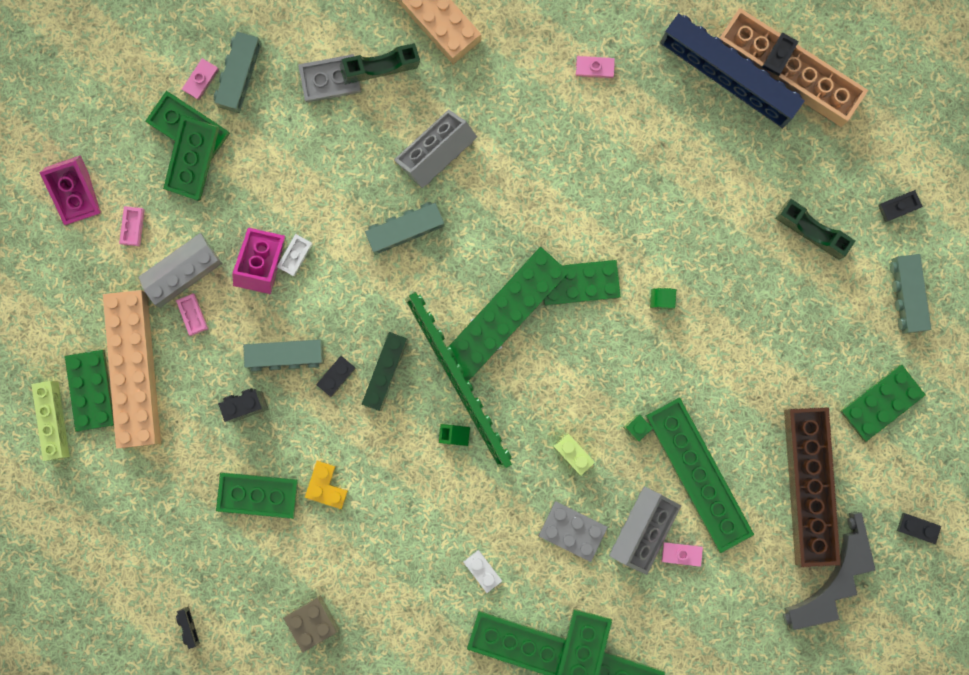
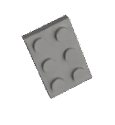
M354 54L298 64L305 102L361 93L360 82L345 85L340 70L341 60L353 57Z
M555 501L538 536L591 562L608 527Z

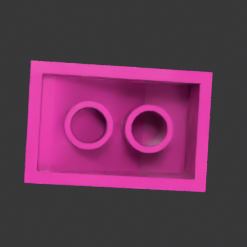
M81 155L47 166L40 172L64 225L101 213L89 172Z
M248 228L232 273L233 286L271 294L285 236Z

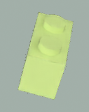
M566 434L553 446L580 476L595 463L569 434Z

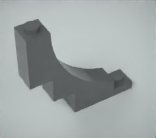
M861 512L849 513L850 518L847 519L848 526L853 532L843 534L840 553L841 565H836L829 579L816 593L798 604L785 608L786 613L783 614L786 626L789 625V628L797 630L840 620L835 600L858 595L854 575L876 571Z

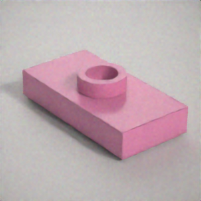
M577 56L576 76L613 78L615 58Z
M202 58L182 90L195 99L200 100L219 69Z
M124 206L119 244L140 247L145 209Z
M194 293L176 300L189 336L208 330Z
M663 542L661 561L701 567L703 547Z

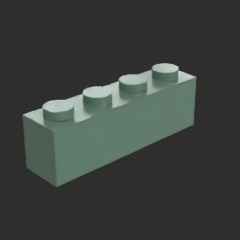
M237 31L235 37L232 38L230 54H227L225 58L226 67L224 72L220 74V86L214 93L213 99L217 107L240 114L262 44L258 37Z
M427 202L416 211L413 209L405 211L403 216L396 218V216L388 218L384 224L369 226L365 234L374 255L445 227L436 202L433 204Z
M921 255L898 256L891 259L890 271L894 274L892 287L897 295L895 307L900 315V319H898L899 329L902 330V334L932 330Z
M321 339L243 344L244 368H250V372L262 371L263 367H269V370H281V366H289V369H300V365H308V368H318L319 364H324L323 341Z

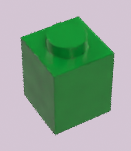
M637 414L623 427L636 442L642 440L653 429L640 414Z

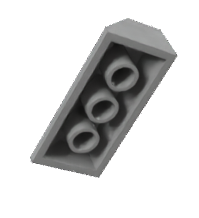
M448 109L398 155L394 161L417 185L423 188L439 172H442L452 160L456 159L466 147L470 146L477 138V135L467 121Z
M199 233L140 275L139 280L143 290L153 304L161 308L223 263L204 236Z
M644 486L609 556L647 575L681 505Z

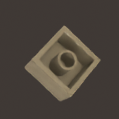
M321 595L283 618L302 653L339 631V627Z

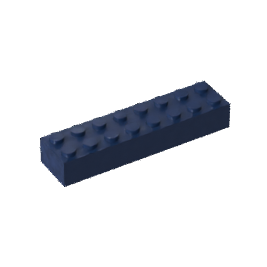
M678 13L661 39V45L782 129L793 119L805 102L799 93L790 91L783 82L776 81L770 77L767 71L760 70L754 66L750 59L741 57L734 48L725 46L721 39L712 37L705 28L692 23L691 19L686 15Z

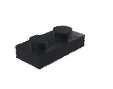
M782 32L762 67L779 76L799 41Z
M916 190L878 205L885 223L923 207Z
M340 356L316 385L332 397L356 368L344 357Z
M902 513L897 528L898 532L932 544H936L941 530L940 525L906 513Z
M188 606L177 611L176 621L182 627L184 645L191 649L198 646L200 641Z

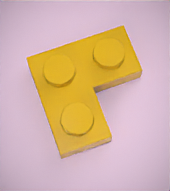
M316 461L305 498L338 509L343 508L348 490L330 485L336 466Z

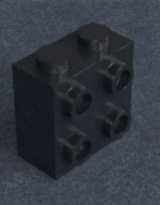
M250 388L242 391L241 396L230 395L223 398L224 402L218 403L224 422H235L269 410L263 392Z

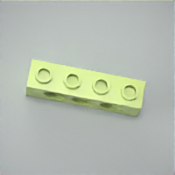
M46 381L31 384L43 461L70 457L59 382Z

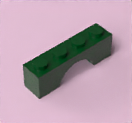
M413 43L396 47L394 50L380 56L362 57L358 55L344 58L341 60L340 70L346 85L417 69L420 58L416 44Z
M789 199L775 217L776 220L838 260L846 257L856 240L842 231L831 229L816 221L805 207L792 199Z
M391 332L388 333L362 405L382 411L394 373L406 348L407 338Z

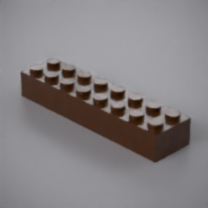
M829 407L784 410L795 565L799 567L841 565Z

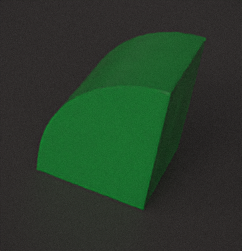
M651 289L650 308L675 309L677 289Z
M440 424L438 443L468 446L470 427Z

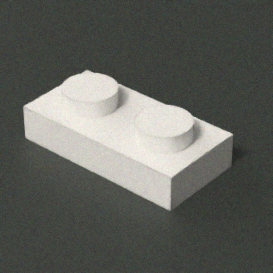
M295 234L277 268L295 277L313 243Z
M479 550L463 561L486 593L502 582L501 578Z

